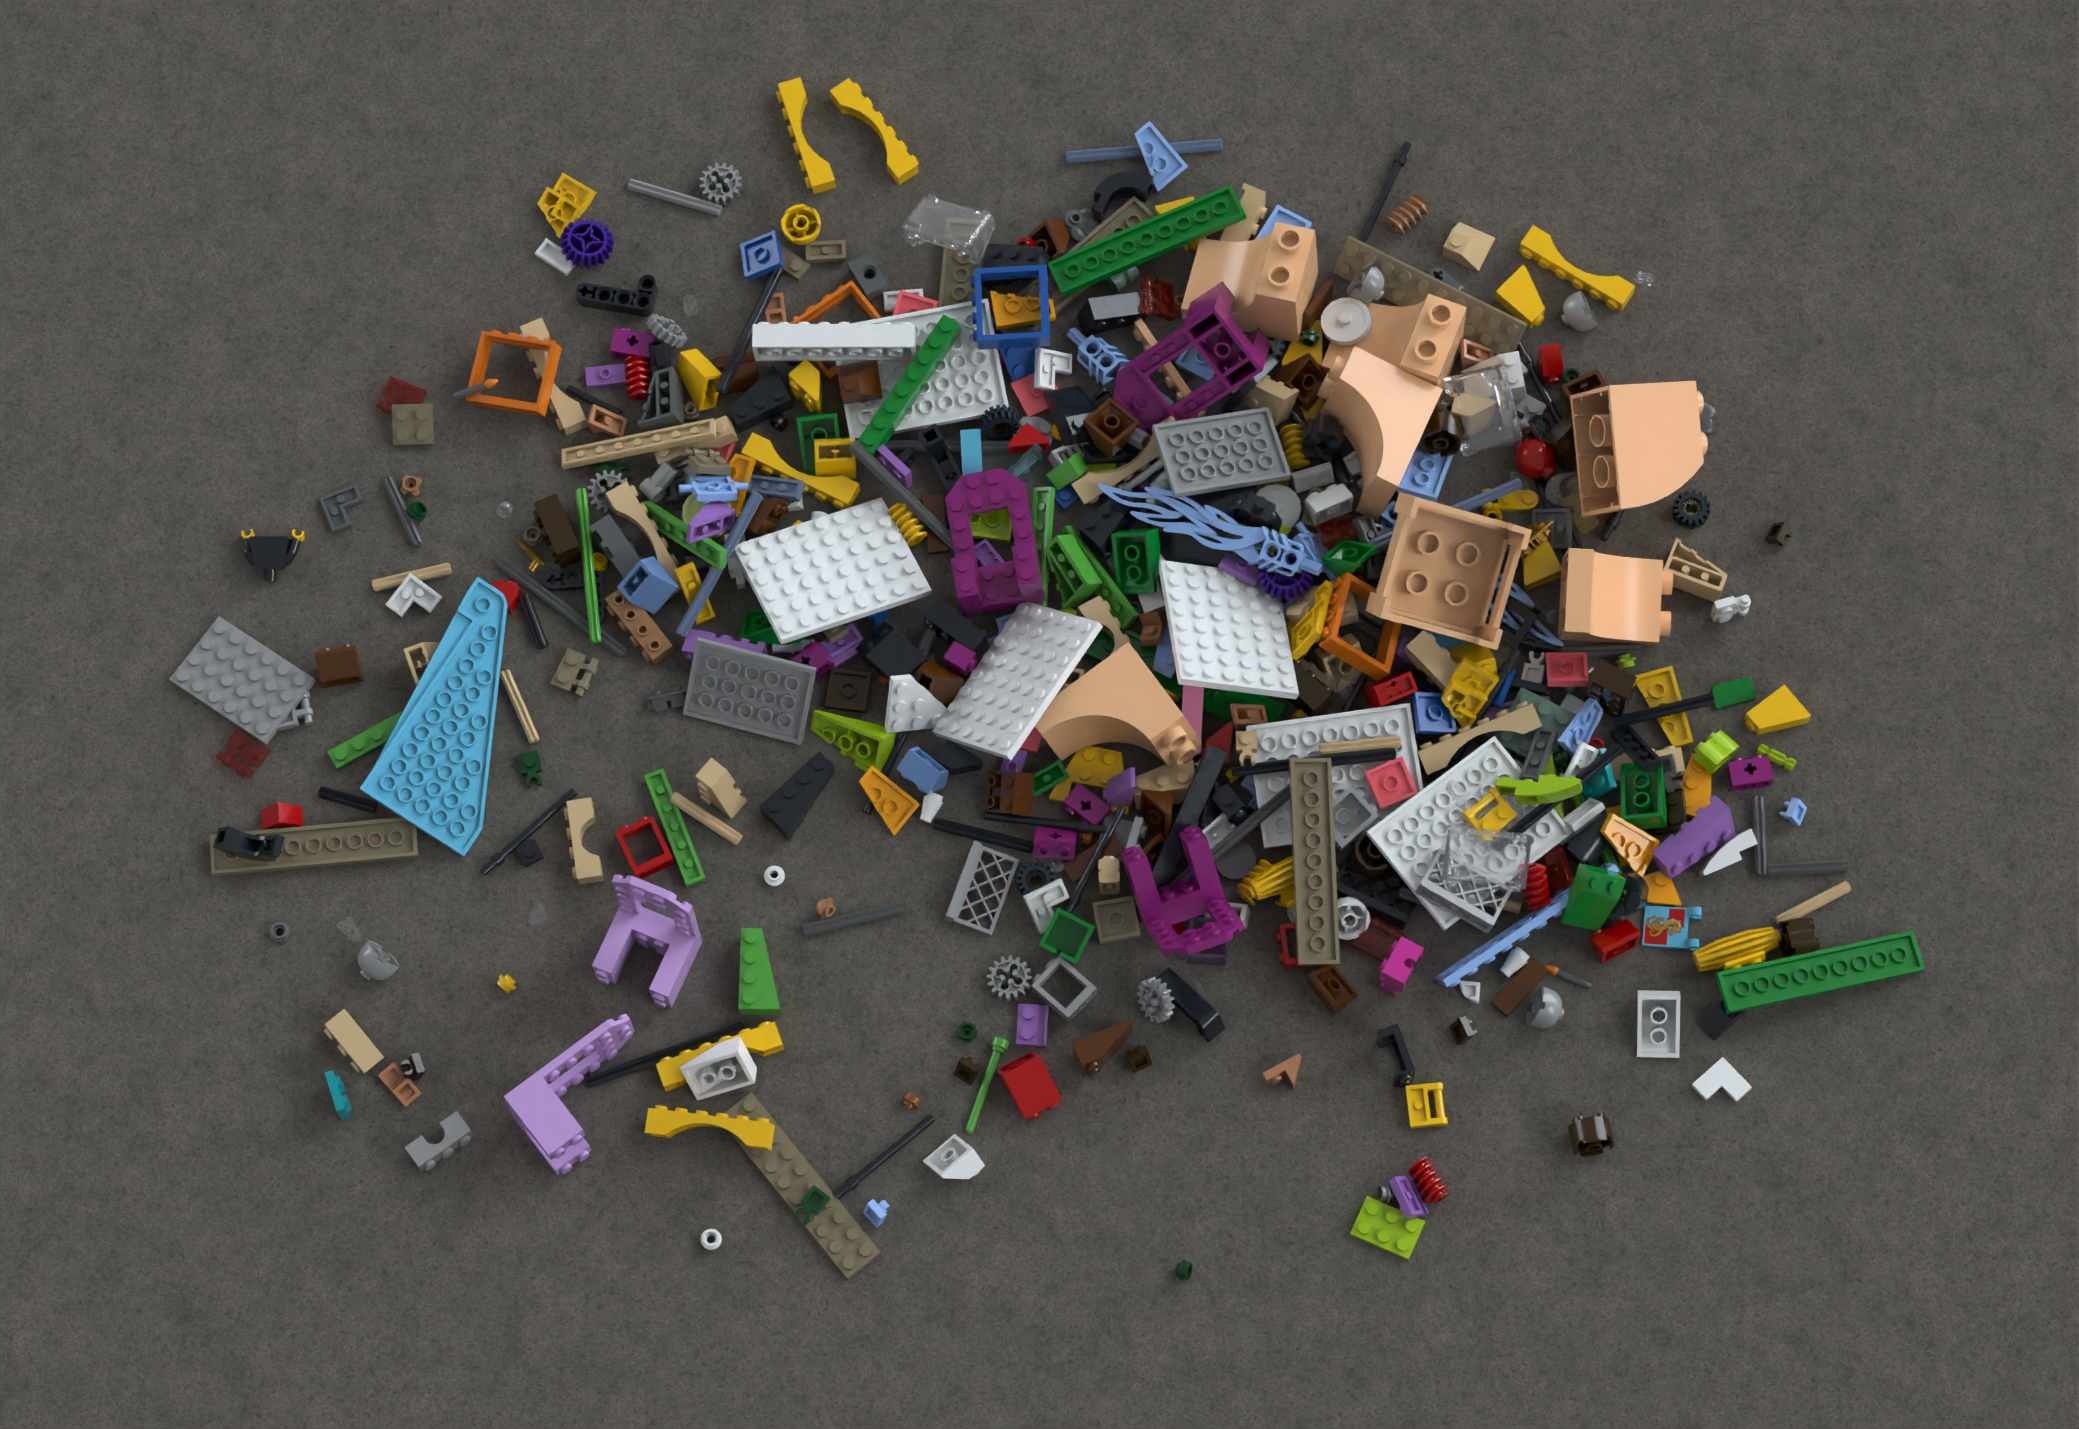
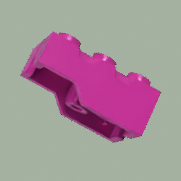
M1402 936L1399 942L1394 941L1389 951L1391 952L1389 960L1385 958L1380 967L1381 971L1378 981L1381 984L1379 989L1392 996H1395L1397 992L1403 993L1406 980L1409 979L1414 969L1413 962L1421 961L1424 948Z

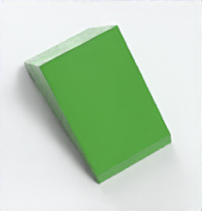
M1077 451L1048 472L1046 476L1058 491L1080 477L1089 466L1085 465L1084 459Z

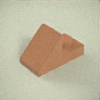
M1466 339L1461 340L1462 370L1494 357V352L1491 348Z
M593 404L587 424L593 434L604 432L618 438L624 435L627 419Z
M1160 612L1139 614L1143 625L1139 640L1141 646L1160 645L1167 625V615Z
M1230 704L1236 731H1241L1246 726L1268 723L1264 705Z
M1300 1053L1263 1072L1262 1078L1265 1084L1272 1083V1085H1275L1282 1081L1283 1076H1285L1292 1089H1294L1301 1064Z

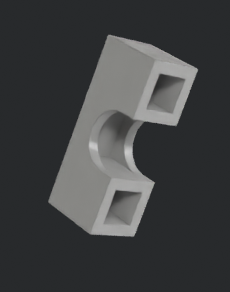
M457 1111L440 1122L445 1132V1136L440 1143L430 1144L421 1135L405 1147L407 1153L421 1172L432 1169L436 1165V1161L442 1157L443 1159L453 1154V1149L459 1145L464 1146L471 1141L473 1134Z

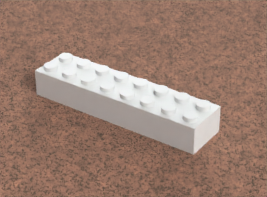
M759 322L758 324H753L752 349L755 361H804L805 359L808 361H912L917 354V336L915 324L910 322H900L899 324H891L890 322H880L879 324H871L869 322H860L859 324H850L849 322H839L838 324H830L829 322H819L818 324H810L809 322H799L798 324Z

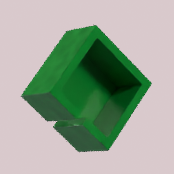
M1058 907L1039 945L1053 953L1061 950L1059 956L1077 964L1096 926Z

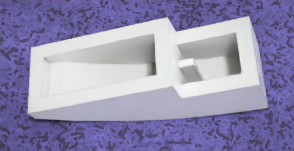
M1747 829L1723 843L1705 862L1699 871L1700 877L1742 860L1739 852L1758 844L1752 829Z

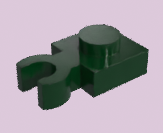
M615 462L595 463V474L599 473L602 476L603 470H606L607 474L614 470V475L617 476L625 470L629 471L630 466L624 464L616 468ZM621 475L622 480L626 478L628 479L627 481L630 480L629 475ZM601 480L599 484H607V482Z
M538 750L519 754L522 776L528 775L526 778L527 787L531 788L530 782L534 779L538 781L539 786H542L541 777L537 774L542 772Z
M813 1185L801 1200V1204L804 1207L796 1210L795 1218H798L800 1214H805L806 1218L803 1224L807 1225L811 1220V1214L814 1213L818 1216L831 1198Z

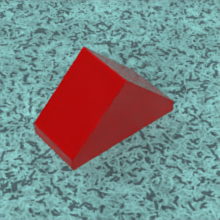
M1027 422L1008 443L1009 454L1050 450L1049 439Z
M278 802L262 810V830L303 826L302 806Z

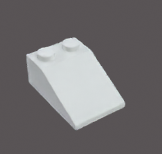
M1519 351L1496 355L1461 371L1464 392L1472 396L1486 397L1490 400H1495V403L1527 397Z
M1638 990L1637 1057L1679 1058L1680 991Z
M736 1037L720 1042L681 1066L680 1070L698 1101L754 1084L757 1067L741 1037Z

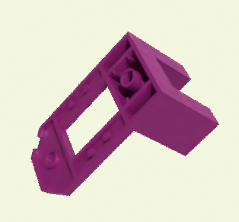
M1223 281L1190 302L1183 327L1118 369L1113 399L1140 421L1138 429L1144 431L1146 429L1152 430L1153 425L1159 424L1171 415L1176 421L1190 419L1263 371L1271 343L1259 328L1245 336L1230 317L1229 313L1234 295ZM1194 345L1216 373V376L1170 405L1148 375Z
M1003 468L961 475L946 496L945 503L955 558L951 559L956 592L966 617L1017 607L1021 603L1046 601L1025 483ZM1008 508L1015 546L1012 547L1014 560L978 567L969 516Z
M1190 826L1185 828L1184 832L1179 833L1193 879H1182L1178 881V884L1162 886L1158 891L1148 858L1142 849L1132 846L1126 848L1125 852L1120 853L1140 920L1164 956H1172L1174 952H1181V955H1191L1226 943L1234 938L1233 933L1235 931L1238 933L1245 929L1242 920L1225 899L1207 837L1199 827ZM1205 913H1209L1214 922L1204 924L1202 928L1196 930L1188 929L1179 936L1171 926Z

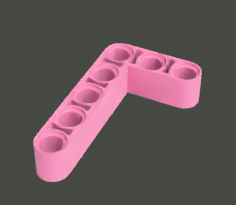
M1183 685L1182 714L1202 742L1204 687ZM1201 744L1196 747L1198 750L1197 754H1201Z

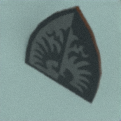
M1541 415L1532 416L1528 421L1530 427L1528 426L1524 429L1525 434L1528 436L1523 437L1522 440H1542L1551 430L1550 422Z

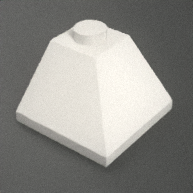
M955 1134L923 1160L939 1176L947 1179H970L977 1175L985 1166L975 1150Z

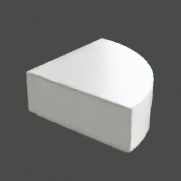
M1461 981L1459 987L1462 995L1466 999L1468 998V1001L1479 1004L1480 982Z

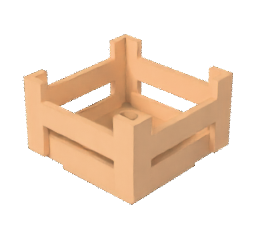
M1399 492L1394 512L1398 513L1376 593L1370 592L1365 611L1379 618L1498 650L1503 630L1499 629L1521 551L1522 549L1527 550L1532 530ZM1509 544L1511 545L1490 620L1487 624L1485 621L1507 545Z

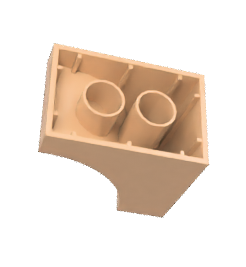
M1275 222L1274 229L1268 235L1251 241L1228 242L1200 238L1181 306L1182 319L1186 318L1190 302L1223 281L1234 295L1229 315L1241 331L1252 333L1259 328L1267 337L1299 343L1300 333L1303 329V313L1310 304L1318 275L1315 230Z
M1428 294L1427 298L1421 303L1412 306L1401 307L1371 302L1366 303L1365 305L1371 315V328L1368 334L1361 341L1352 345L1341 346L1330 342L1321 368L1328 374L1337 355L1347 360L1354 346L1443 389L1436 403L1437 405L1461 348L1467 307Z
M1354 346L1347 360L1337 355L1329 373L1325 376L1319 388L1317 396L1326 400L1320 414L1331 415L1339 420L1341 426L1343 425L1344 435L1355 449L1361 465L1362 493L1355 511L1363 515L1371 514L1372 519L1378 521L1402 480L1443 389Z
M1568 548L1562 557L1558 639L1657 645L1659 643V636H1670L1671 611H1661V596L1672 595L1673 570H1663V560L1613 556L1595 552L1594 549Z
M1129 642L1057 694L1035 725L1061 761L1077 750L1091 745L1121 742L1136 745L1152 752L1170 767L1175 762L1178 765L1189 762L1197 754L1198 750L1196 747L1202 743L1185 716Z

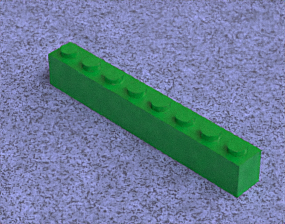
M944 314L857 440L875 459L878 457L877 449L882 444L886 445L961 334V325Z

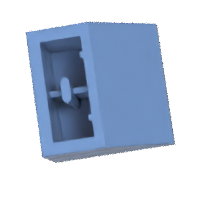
M654 556L639 560L617 586L629 602L653 614L658 612L679 587Z
M918 747L909 749L897 767V770L901 772V776L908 781L914 782L923 793L929 794L946 786L949 771Z

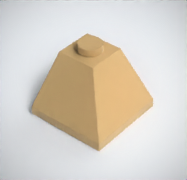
M1459 222L1447 238L1443 246L1442 256L1479 272L1495 241V237Z

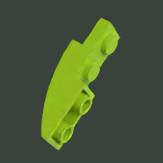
M1553 774L1539 775L1538 782L1531 779L1515 780L1511 777L1497 778L1495 784L1496 789L1501 795L1515 796L1517 804L1525 805L1561 801L1573 797L1583 790L1581 779L1573 776H1567L1566 778L1557 777Z

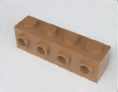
M619 589L605 598L606 611L611 617L615 616L619 620L617 622L618 626L623 632L627 631L630 634L629 639L635 647L639 646L643 651L641 655L647 663L651 661L656 666L674 653L673 645L643 608L629 602Z

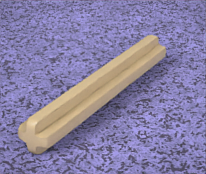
M444 563L372 580V587L374 591L398 587L409 573H412L421 581L450 575L452 573L450 563Z
M507 669L500 672V677L529 743L532 744L539 741L537 731L510 670Z
M1400 736L1321 743L1319 744L1320 755L1399 748L1401 747Z
M675 792L670 798L672 804L733 844L737 845L741 841L742 834L678 792Z
M1844 881L1776 916L1775 920L1778 924L1780 921L1802 917L1849 893L1851 887L1847 881Z

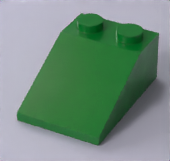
M836 410L796 416L804 474L816 476L814 439L840 438Z
M1158 528L1121 530L1112 533L1111 539L1117 587L1123 594L1155 593L1160 558Z
M763 608L744 614L740 641L744 638L749 639L750 643H758L760 641L766 644L781 645ZM803 637V638H800V639H797V640H794V641H791V642H788V643H785V644H782V645H790V644H793V643H799V642H801L802 640H805L806 637Z
M1635 763L1621 764V818L1639 829L1667 827L1663 766L1656 768L1652 772L1643 773Z
M1579 863L1560 922L1599 931L1620 899L1626 879L1617 872Z

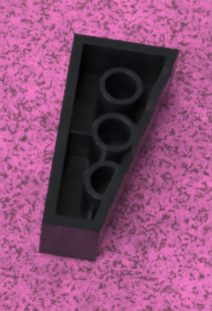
M819 751L759 806L761 814L789 842L808 811L813 807L818 796L834 775V765Z

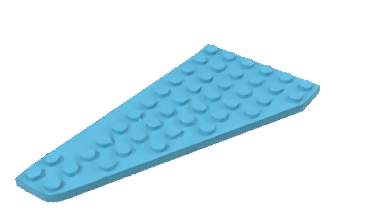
M479 577L475 579L463 598L376 764L359 789L463 858L483 827L507 615V600L504 594Z

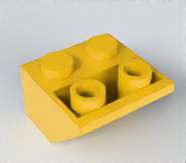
M805 359L788 374L790 392L797 400L801 399L805 403L804 406L809 412L820 413L822 412L820 372Z
M855 438L814 439L816 476L833 477L843 475L849 479H855L856 457L848 450L849 446L855 441Z

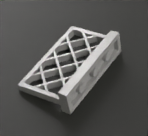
M974 840L944 921L955 922L992 936L1019 859L982 846V843ZM982 853L990 854L994 862L984 866L981 860ZM1005 860L1014 863L1012 869L1006 873H1003L999 863ZM996 865L1000 875L990 879L986 869ZM983 871L987 881L977 885L974 874ZM1002 878L1005 888L996 892L992 882ZM989 883L993 894L983 898L979 887ZM976 889L980 900L970 904L967 893ZM995 897L998 907L989 911L985 901ZM982 902L986 913L976 917L972 906ZM969 908L973 917L968 921L958 918L960 912ZM988 915L991 921L990 929L981 927L978 919Z
M1439 848L1415 893L1488 934L1513 889ZM1441 856L1448 860L1450 866L1440 868L1439 857ZM1462 868L1466 870L1468 877L1458 878L1456 869ZM1451 870L1454 880L1445 882L1442 872ZM1438 873L1441 883L1435 884L1429 881V875ZM1474 879H1482L1486 887L1477 889ZM1470 881L1473 890L1463 892L1461 882ZM1456 884L1459 893H1450L1447 885ZM1499 889L1505 895L1503 898L1495 899L1492 890ZM1488 891L1491 901L1482 902L1479 893ZM1474 894L1477 904L1471 905L1467 902L1465 896ZM1493 905L1495 910L1494 916L1487 914L1483 906Z

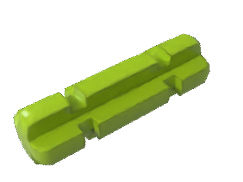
M1760 744L1757 749V755L1769 756L1771 762L1779 766L1783 765L1789 771H1792L1796 765V760L1790 757L1786 758V755L1772 748L1770 750L1764 744Z

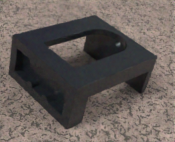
M1499 587L1494 590L1491 604L1495 603ZM1509 595L1506 607L1524 618L1525 621L1515 636L1501 626L1499 629L1503 630L1501 640L1516 649L1541 612L1536 608L1531 610ZM1487 614V618H1486L1485 623L1488 624L1490 618H1489V616H1488V614Z
M1532 639L1522 640L1519 645L1521 653L1515 663L1514 670L1516 672L1509 691L1518 693L1522 687L1536 695L1551 696L1552 687H1547L1546 671L1543 684L1522 680L1521 677L1530 651L1539 654L1544 652L1545 654L1546 652H1560L1561 648H1557L1556 645L1550 643L1545 645L1539 644Z
M1395 1024L1378 1030L1377 1044L1379 1049L1393 1045L1402 1070L1394 1074L1393 1087L1399 1086V1088L1410 1085L1411 1081L1414 1080L1415 1068L1399 1025Z

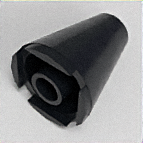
M1599 814L1559 843L1560 848L1563 845L1566 847L1564 852L1578 865L1581 863L1594 866L1608 842L1600 832L1608 816L1607 814L1604 816Z

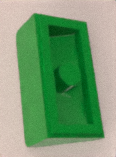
M1750 676L1714 685L1710 689V693L1714 695L1716 710L1756 700Z
M1060 759L1034 773L1033 797L1070 777Z

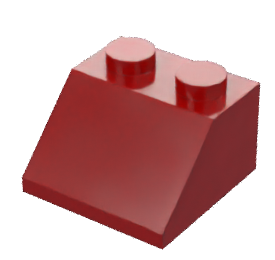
M1628 919L1624 921L1617 920L1610 924V928L1604 931L1599 929V931L1593 932L1589 944L1600 964L1637 947L1641 934Z

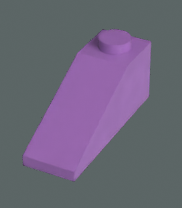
M721 501L705 505L688 524L687 543L690 544L732 529L735 525L736 510Z
M1131 767L1107 781V786L1103 787L1102 793L1103 800H1106L1107 805L1110 807H1119V805L1122 807L1132 806L1135 791V767Z

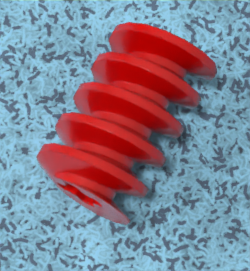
M631 356L624 360L626 387L628 388L626 390L627 398L632 401L644 400L649 397L647 390L649 389L650 384L648 382L651 381V378L647 375L650 374V370L645 368H648L650 365L649 362L643 361L644 357Z
M1538 863L1521 865L1519 869L1526 870V872L1522 873L1520 877L1527 878L1521 884L1522 886H1528V888L1523 890V893L1529 894V896L1524 898V901L1530 902L1525 908L1534 910L1550 904L1551 899L1548 897L1550 891L1547 889L1549 884L1545 881L1547 879V874L1544 873L1546 871L1545 865Z
M1425 1157L1414 1163L1409 1168L1408 1174L1414 1175L1412 1180L1413 1182H1418L1416 1187L1423 1189L1421 1195L1423 1197L1427 1196L1425 1202L1427 1204H1435L1448 1197L1451 1192H1443L1447 1185H1439L1443 1178L1434 1177L1438 1170L1431 1171L1430 1168L1434 1163H1426L1429 1157Z

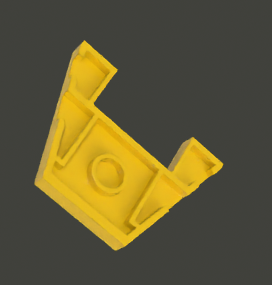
M1327 580L1315 591V606L1296 625H1293L1289 619L1285 622L1292 658L1296 661L1302 655H1305L1309 648L1322 637L1333 584Z
M1093 746L1077 750L1066 768L1070 777L1054 787L1049 800L1063 803L1064 799L1070 794L1072 784L1080 783L1083 786L1103 790V787L1107 786L1109 779L1124 771L1122 752ZM1111 807V812L1115 813L1118 807ZM1124 807V808H1126V811H1125L1124 815H1127V816H1128V814H1129L1128 807Z

